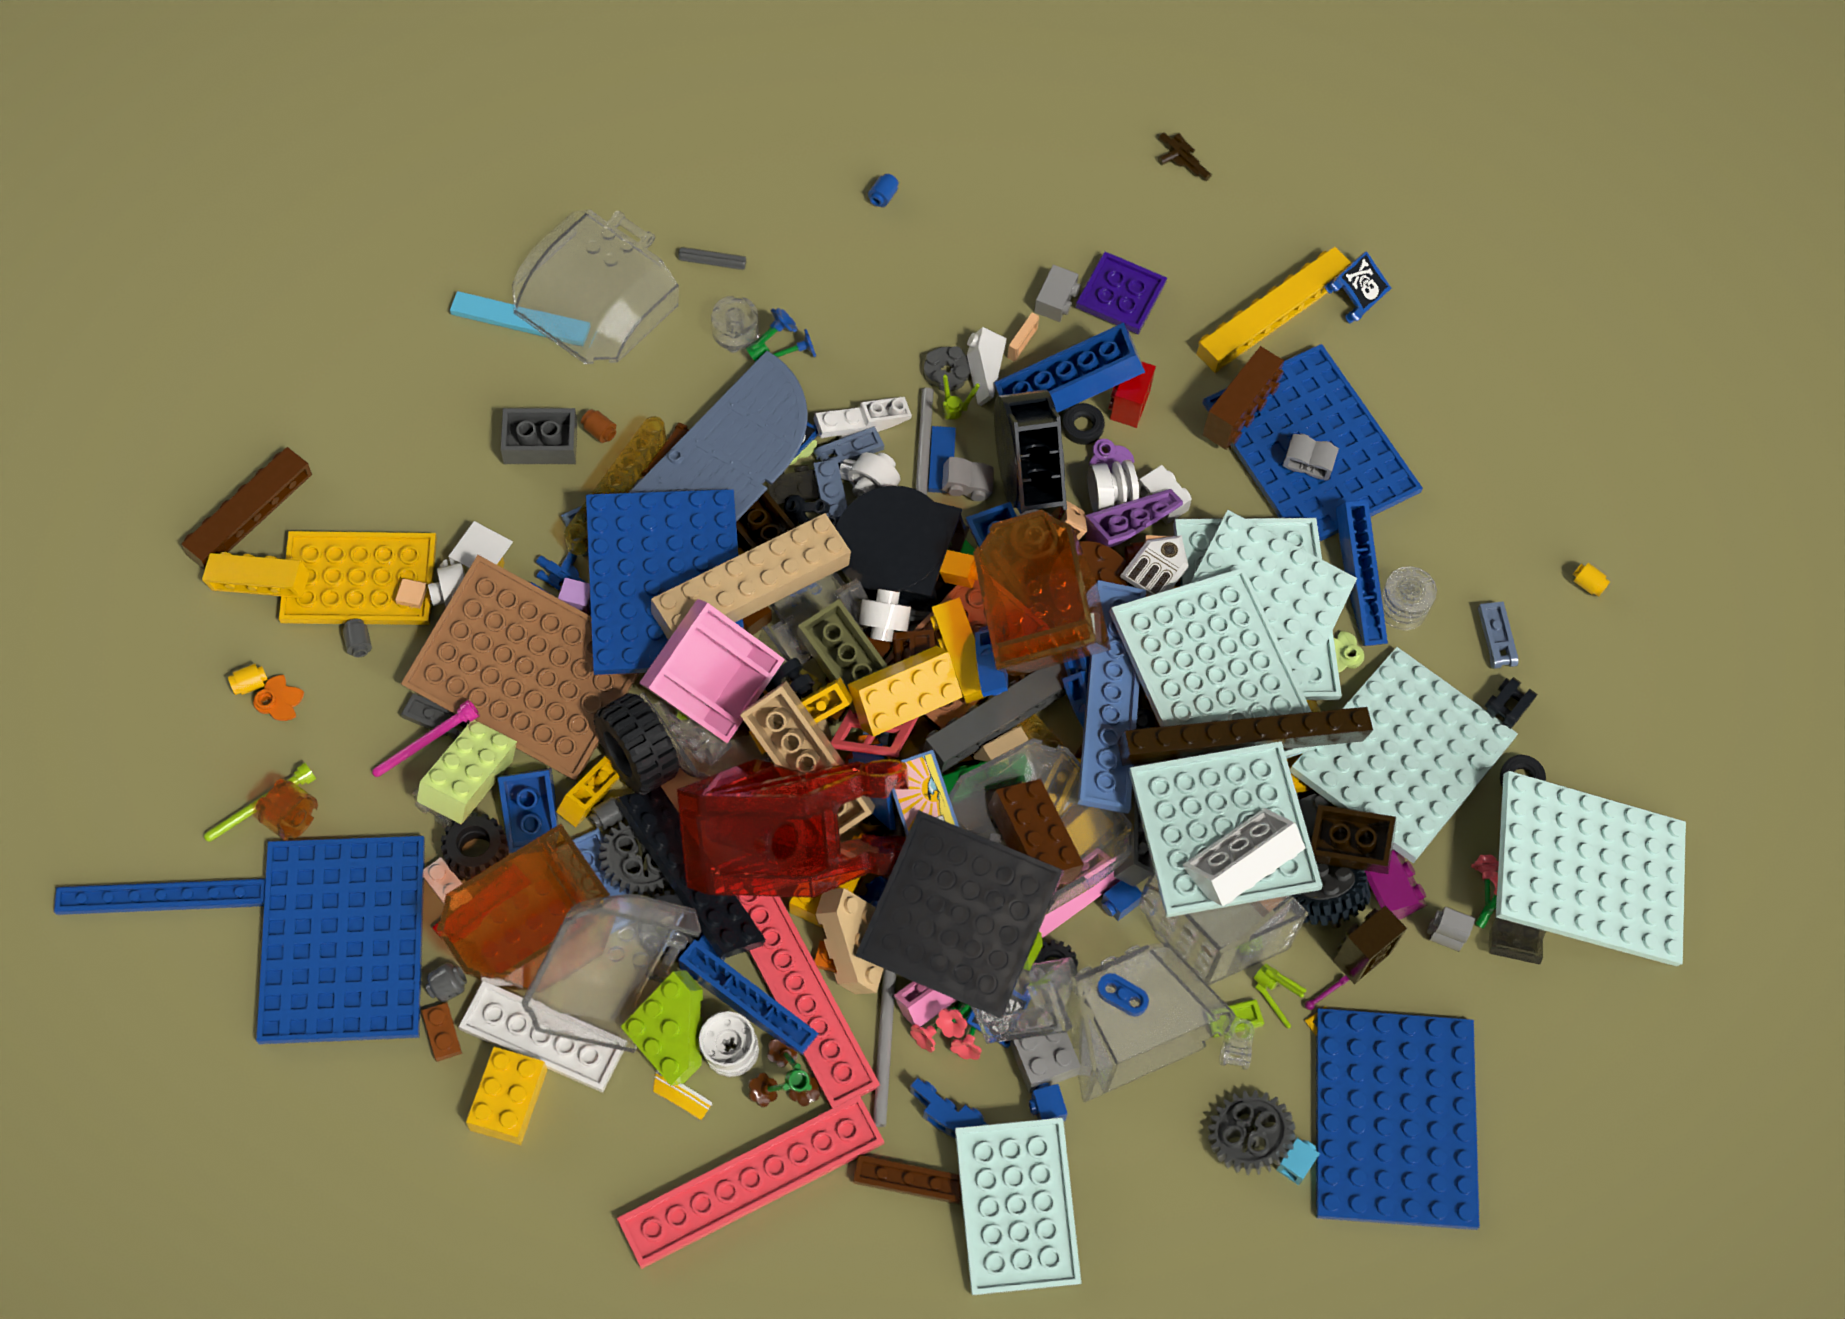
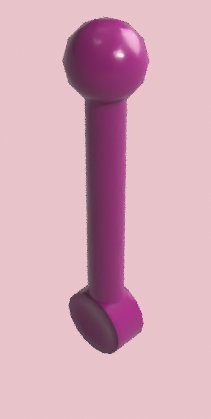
M1347 976L1342 977L1337 983L1313 1000H1307L1304 1004L1305 1008L1312 1010L1316 1003L1340 986L1346 984L1350 979Z

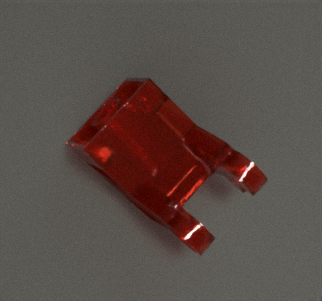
M753 759L677 789L687 888L708 895L813 898L867 873L891 875L907 837H878L863 834L860 839L840 842L838 810L841 805L861 796L889 798L892 789H909L908 767L906 763L892 759L875 760L867 763L856 761L801 772Z

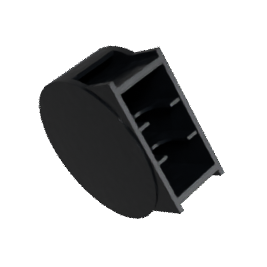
M1043 389L998 395L994 405L995 441L999 470L1007 501L1011 502L1013 508H1017L1020 515L1029 510L1061 506L1063 510H1067L1061 420L1049 391Z
M905 486L876 488L855 499L842 513L836 525V530L851 551L849 565L842 568L841 571L852 591L861 600L875 601L878 589L900 592L898 604L911 606V608L933 611L932 607L938 605L945 598L949 583L944 582L939 572L946 552L950 550L961 553L969 531V526H965L961 516L962 508L934 502L924 493Z

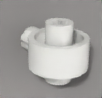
M865 452L860 455L857 461L845 459L843 461L844 464L840 465L841 478L852 484L854 487L852 492L857 498L876 488L898 486L901 480L899 473L894 468L896 465L895 461L885 453H878L876 455Z
M449 558L451 565L448 566V561L445 559L437 568L440 582L428 584L433 606L445 603L447 607L465 577L462 563Z
M878 589L876 601L862 599L859 624L872 626L871 639L892 642L894 630L908 631L911 606L898 604L900 592Z

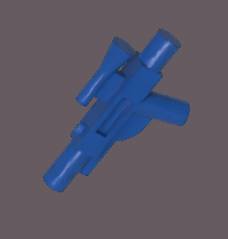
M573 552L567 554L561 566H558L553 561H549L542 555L536 561L538 565L550 574L548 576L541 570L537 574V578L549 583L559 591L562 588L559 584H563L565 578L585 582L579 577L578 570L573 566L577 555Z

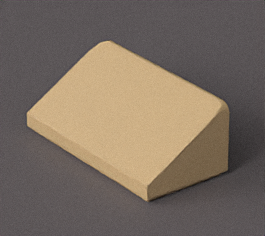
M1016 727L983 745L974 753L973 757L976 760L994 762L1029 743V739L1021 727Z

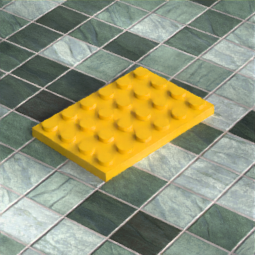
M289 531L286 560L290 557L301 560L310 573L302 598L281 596L280 623L345 624L352 619H361L364 621V624L430 625L432 600L429 588H427L421 609L397 604L395 599L402 579L426 583L427 587L428 584L433 583L437 544L436 533Z

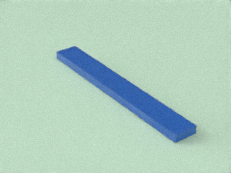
M266 879L56 887L54 912L56 915L261 907L264 906Z

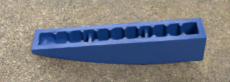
M1368 500L1345 502L1335 509L1344 571L1357 578L1350 592V600L1363 646L1388 644Z
M694 940L678 959L680 970H686L694 980H698L701 986L722 1002L801 1055L819 1035L817 1031L723 960H720L719 957L698 941Z

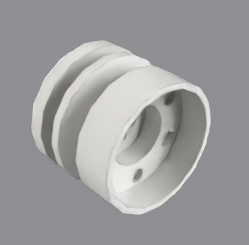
M1124 460L1122 465L1120 462L1115 461L1111 472L1106 463L1088 466L1087 483L1093 512L1114 507V502L1116 505L1139 499V482L1131 460Z
M730 1011L717 1013L709 1018L701 1029L699 1036L700 1049L710 1068L719 1075L727 1077L740 1076L749 1071L757 1061L759 1054L758 1039L749 1020L741 1014ZM734 1043L736 1049H730L729 1052H727L726 1045L732 1046V1044Z

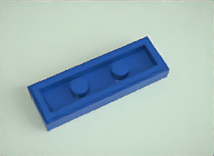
M932 426L928 492L948 493L942 490L943 464L949 457H954L955 427Z

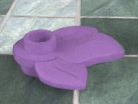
M1100 439L1093 446L1094 456L1090 460L1089 465L1106 463L1111 472L1115 461L1120 462L1121 465L1124 460H1131L1132 463L1135 461L1132 453L1124 446H1115L1108 439ZM1103 446L1108 449V453L1102 451Z

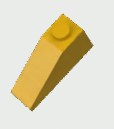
M606 755L565 795L556 811L575 828L591 813V808L595 807L620 779L618 772L614 770Z

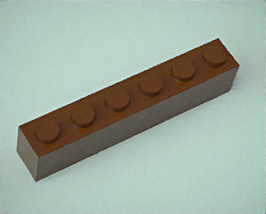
M289 447L277 453L265 468L259 469L254 478L247 484L242 485L230 500L223 502L220 509L212 516L207 517L195 532L186 536L184 542L181 543L186 555L205 570L210 553H228L312 476L309 464Z

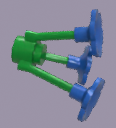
M772 308L770 311L774 321L769 325L770 328L759 339L746 347V350L755 362L766 351L770 352L765 342L776 332H781L784 328L789 332L798 331L795 321L785 310L780 308L775 310ZM804 329L805 339L798 342L796 346L773 353L776 357H780L797 350L803 351L808 349L814 357H817L807 329Z

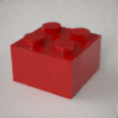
M1142 362L1145 373L1113 387L1108 410L1112 411L1110 420L1137 428L1151 391L1156 369L1155 365Z

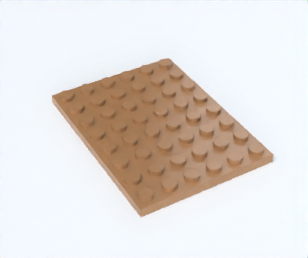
M477 555L401 684L453 714L458 713L457 710L460 708V705L469 699L480 714L475 719L476 721L517 741L516 749L577 782L599 744V737L596 734V727L593 722L596 711L627 694L639 673L594 675L591 616L484 557Z

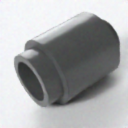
M361 619L347 621L343 629L347 653L357 658L366 656L372 649L367 625Z
M620 796L610 797L591 808L589 819L596 829L600 828L604 831L625 819L616 805V801Z

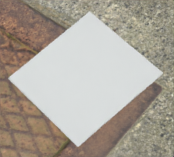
M474 521L448 557L469 568L477 555L497 565L513 541Z

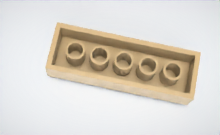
M787 681L747 707L740 714L830 841L873 813L874 803Z

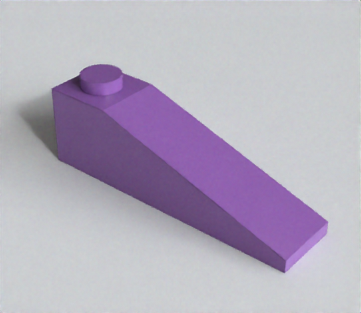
M1168 489L1086 515L1087 541L1101 543L1108 547L1119 545L1182 506L1183 501L1172 489Z

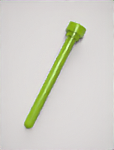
M306 763L301 764L297 767V771L294 772V776L206 832L204 839L208 842L213 841L297 785L310 784L316 780V777Z

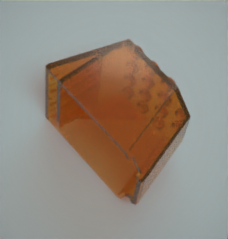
M1042 509L993 523L989 529L990 533L973 554L996 669L1012 676H1018L1111 650L1097 582L1072 526L1052 517Z
M559 824L447 893L440 922H438L437 932L465 974L499 988L536 994L603 951L618 906L562 824Z

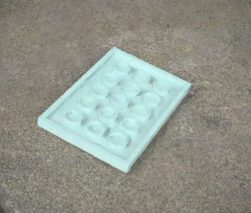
M1063 1118L955 1128L971 1294L978 1295L1081 1284Z

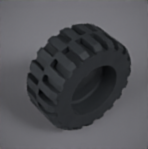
M627 693L596 711L593 722L599 742L614 770L618 772V775L624 780L626 785L632 788L633 792L647 794L676 777L679 771V760L676 756V750L672 745V740L668 736L663 723L658 719L657 714L653 712L647 702H644L641 696Z

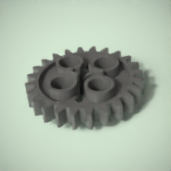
M619 822L618 830L612 827L610 835L605 834L604 843L600 845L599 851L601 852L599 853L598 860L602 861L600 870H606L604 879L612 877L611 887L619 884L620 893L625 888L629 889L628 894L630 897L634 891H638L639 898H642L645 891L652 897L654 889L661 894L664 886L667 888L671 887L661 870L652 866V864H656L629 823L625 826L622 822ZM620 847H626L630 851H623ZM632 869L635 870L637 873L631 874L627 870ZM643 869L648 877L644 876Z
M1257 1090L1254 1091L1252 1097H1249L1248 1093L1244 1091L1243 1098L1241 1099L1236 1094H1233L1234 1102L1231 1103L1225 1099L1224 1109L1216 1107L1219 1116H1211L1214 1125L1208 1126L1211 1133L1208 1138L1210 1143L1213 1144L1211 1145L1212 1151L1217 1153L1219 1162L1225 1160L1224 1163L1227 1169L1234 1164L1236 1173L1245 1168L1247 1175L1250 1174L1251 1169H1255L1257 1174L1260 1175L1261 1167H1265L1270 1172V1164L1274 1163L1280 1166L1279 1157L1288 1158L1285 1149L1293 1150L1294 1148L1290 1141L1296 1139L1295 1132L1293 1131L1296 1127L1294 1121H1291L1293 1119L1291 1112H1286L1285 1103L1279 1105L1278 1097H1274L1269 1101L1267 1092L1262 1098L1259 1097ZM1244 1114L1250 1115L1247 1119H1239ZM1266 1123H1275L1274 1126L1270 1128L1264 1127ZM1234 1137L1240 1138V1140L1235 1143L1229 1142L1230 1139ZM1257 1146H1265L1261 1151L1254 1150Z

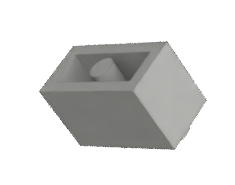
M1053 265L1036 299L1034 313L1060 322L1063 315H1068L1070 311L1072 296L1076 297L1079 292L1080 284L1077 283L1079 274Z

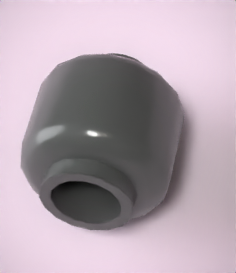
M445 963L428 974V984L425 986L431 998L436 997L441 1002H447L464 992L467 978L459 965L454 966L451 963Z

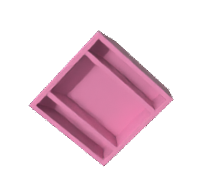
M697 599L639 683L725 743H728L743 721L740 714L758 700L785 659L709 603Z

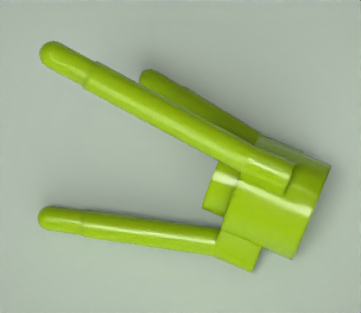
M943 375L945 419H958L962 415V411L968 410V405L978 391L980 384L976 383L966 400L962 402L959 397L950 395L948 376Z
M1266 963L1253 978L1258 982L1255 988L1263 994L1280 1020L1290 1029L1291 1024L1266 989L1273 990L1279 983L1301 998L1304 997L1306 989Z

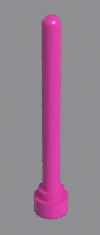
M469 699L462 703L457 710L458 713L372 770L373 776L380 777L461 722H472L478 718L480 714L474 704Z

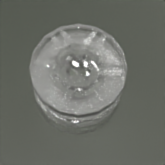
M1408 566L1393 571L1388 577L1381 592L1384 618L1387 624L1393 628L1409 630L1420 626L1424 622L1437 594L1435 581L1427 572L1420 568Z

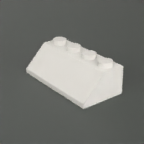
M1264 808L1183 864V867L1208 899L1224 906L1231 903L1235 897L1245 890L1254 887L1265 876L1274 873L1282 864L1295 858L1298 853L1305 849L1295 822Z

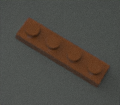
M858 1155L853 1184L954 1204L960 1203L961 1184L959 1174Z

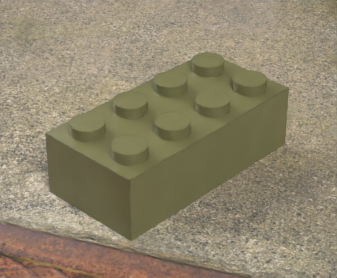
M840 599L798 625L797 636L830 682L841 677L848 691L847 684L888 667ZM852 701L848 707L855 714L856 710Z

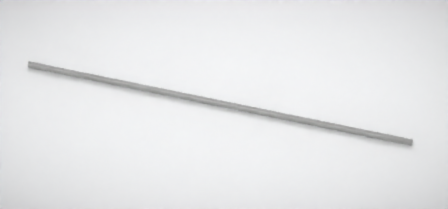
M931 388L922 389L915 488L927 495L934 395V390ZM909 623L908 631H913L917 624ZM894 802L896 830L892 832L890 875L905 843V829L896 802ZM883 969L876 1078L880 1086L875 1089L873 1115L876 1127H885L887 1120L896 974L886 969Z

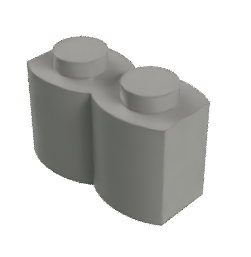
M1293 434L1283 466L1292 471L1306 473L1317 479L1329 480L1339 448L1328 441H1315L1306 434Z
M949 457L943 464L942 490L952 496L965 495L974 501L987 500L993 493L994 467L984 463L970 462L963 458Z
M1444 907L1442 911L1437 910L1434 919L1431 920L1427 929V933L1431 934L1429 940L1459 952L1470 936L1475 918L1448 907Z

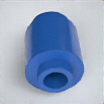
M891 174L880 176L868 192L870 202L877 207H886L898 190V180Z

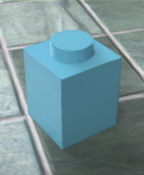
M1297 1138L1293 1144V1150H1289L1287 1153L1288 1158H1284L1276 1170L1299 1186L1320 1153L1316 1151V1147L1309 1141H1301Z

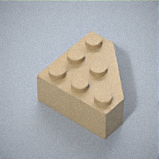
M845 888L823 890L816 911L818 923L823 925L826 934L824 943L829 959H833L837 972L834 975L837 984L854 994L877 993L883 968L855 956L876 907Z

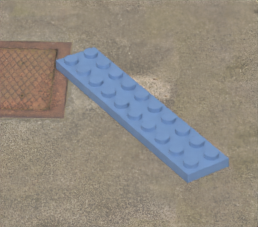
M1100 580L1097 581L1095 586L1077 804L1128 814L1131 808L1132 781L1129 770L1133 765L1122 766L1117 742L1125 730L1136 729L1140 680L1109 611L1111 607L1146 597V590Z

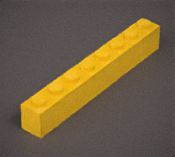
M1333 247L1328 252L1326 250L1323 251L1314 262L1306 263L1297 274L1289 275L1280 286L1272 287L1263 298L1255 299L1246 310L1238 311L1229 322L1221 323L1215 332L1210 335H1204L1198 342L1197 355L1216 373L1327 294L1325 285L1335 279L1352 262L1336 247Z

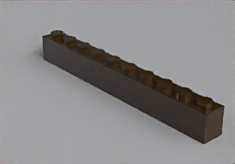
M1368 707L1125 730L1117 743L1122 766L1165 762L1281 741L1284 749L1363 742L1373 731Z

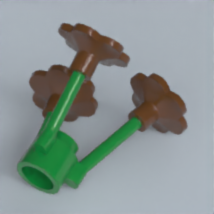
M771 1039L768 1043L769 1051L767 1053L769 1061L776 1062L779 1067H785L789 1062L792 1070L786 1074L785 1083L777 1085L776 1080L769 1078L766 1073H759L756 1078L750 1079L748 1083L750 1089L749 1099L752 1102H757L760 1107H766L769 1102L777 1099L776 1091L790 1089L789 1098L792 1101H798L803 1107L808 1106L811 1101H817L820 1097L818 1090L820 1086L816 1078H811L808 1073L801 1070V1065L795 1061L798 1057L797 1052L779 1040Z

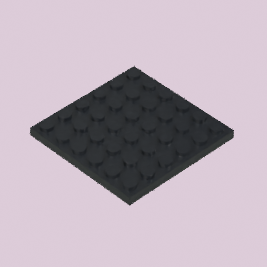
M918 810L855 956L1002 1019L1064 871Z

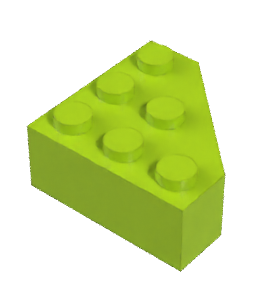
M686 970L673 971L621 1026L622 1030L670 1086L684 1084L702 1065L699 1036L702 1029L700 1010L701 1001H703V989Z

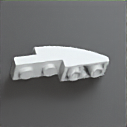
M905 397L861 402L859 408L815 413L813 419L820 438L838 436L839 439L874 426L877 432L891 428L911 419L912 415Z

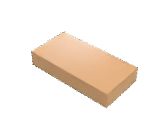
M1032 312L1009 345L1008 359L1016 361L1038 329L1039 315Z

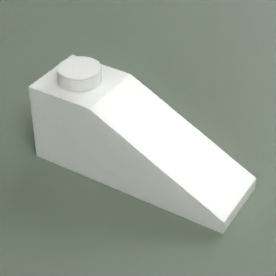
M984 327L976 333H972L967 342L969 346L967 358L973 385L975 386L976 383L980 384L976 392L977 404L980 406L994 397L995 382L998 379L1006 344V338Z

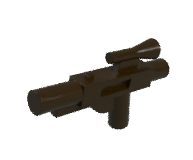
M1165 132L1159 136V140L1170 151L1158 157L1161 165L1172 161L1177 166H1185L1196 177L1200 175L1205 181L1211 178L1212 174L1189 152L1194 153L1195 149L1185 141L1180 133H1177L1174 138L1169 137Z

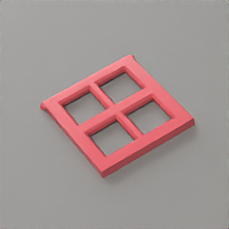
M849 709L831 744L834 749L897 758L918 717L885 731L896 733L897 735L890 747L871 745L875 736L873 737L870 734L867 735L863 744L844 741L851 728L862 729L859 719H857V713L853 714Z

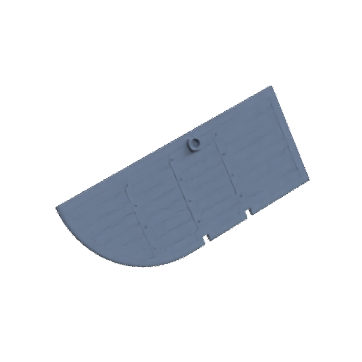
M766 351L629 493L734 489L737 522L767 490V487L762 484L765 481L773 484L793 461L802 445L807 427L808 413L806 398L796 376L783 361L769 351Z

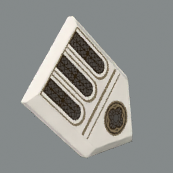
M1182 535L1147 540L1120 577L1136 588L1145 589L1146 594L1149 596L1171 590L1188 568Z

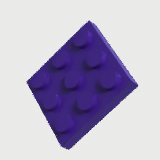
M1105 251L1079 297L1076 308L1115 325L1124 322L1127 330L1139 335L1167 282V277Z

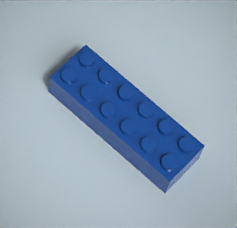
M1123 322L995 382L999 395L1047 389L1058 413L1145 373L1133 339Z

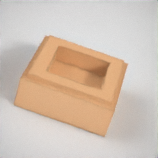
M402 579L395 599L396 603L421 609L428 588L427 584Z

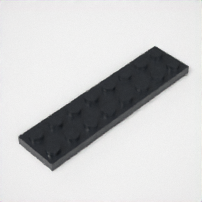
M660 786L647 794L631 793L618 797L616 805L720 960L763 946L766 941L765 937L662 787Z

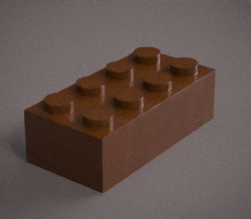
M1260 346L1209 410L1203 436L1225 450L1231 443L1236 444L1242 435L1241 430L1244 426L1248 428L1255 418L1254 413L1257 410L1261 411L1267 403L1266 398L1269 394L1274 395L1280 386L1278 381L1284 373L1282 370L1284 360Z
M1041 778L995 790L988 804V809L1007 847L1062 869L1064 873L1059 885L1075 881L1084 863Z

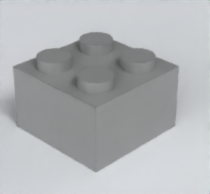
M1061 1018L1012 1035L1010 1047L1029 1093L1036 1090V1087L1040 1084L1051 1083L1053 1085L1079 1074L1081 1066Z

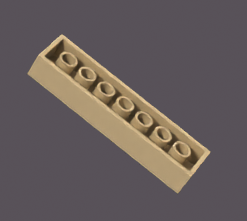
M826 513L652 598L651 613L668 640L697 599L709 603L733 622H737L848 566L851 551Z

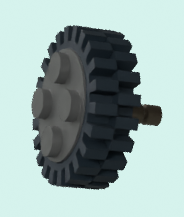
M1316 863L1322 888L1321 890L1289 895L1292 912L1297 919L1302 918L1304 923L1310 921L1311 925H1317L1321 921L1322 925H1328L1330 920L1332 928H1340L1342 926L1340 918L1345 922L1350 920L1349 914L1356 917L1359 915L1358 910L1364 911L1366 909L1365 905H1368L1370 902L1371 894L1366 873L1364 870Z

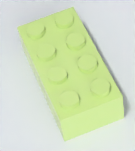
M473 720L422 778L419 785L417 802L462 825L496 783L498 777L513 762L517 741Z

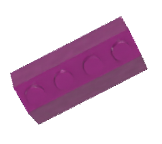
M1394 849L1392 850L1389 874L1365 871L1367 880L1380 907L1383 908L1386 905L1398 919H1403L1427 906L1424 900L1426 893L1413 877L1415 875L1413 866Z

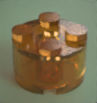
M281 778L265 797L258 800L255 809L258 811V820L262 825L283 840H288L290 836L294 839L299 837L310 826L314 819L311 814L313 808L317 810L318 802L315 797L292 781H286Z

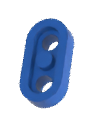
M1113 973L1103 975L1098 982L1097 993L1103 1001L1129 1016H1140L1146 1011L1149 998L1143 989ZM1112 986L1115 992L1108 993L1106 987ZM1136 1000L1139 1006L1133 1007L1129 1001Z

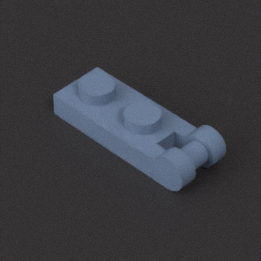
M874 426L818 447L814 454L817 460L821 462L837 459L840 467L842 463L844 464L843 461L845 459L856 461L862 453L874 454L884 450V443ZM834 453L836 457L830 459L829 455Z
M1504 601L1480 604L1478 611L1490 654L1492 669L1501 668L1502 665H1508L1509 667L1518 666V655ZM1500 650H1506L1507 655L1501 656Z

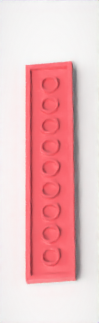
M759 862L726 878L725 881L766 939L763 946L749 950V953L773 999L819 1033L803 1053V1056L831 1109L858 1095L861 1097L880 1086V1083L762 863Z
M858 1095L618 1217L617 1220L640 1268L643 1269L858 1158V1155H864L884 1144V1140L862 1098Z

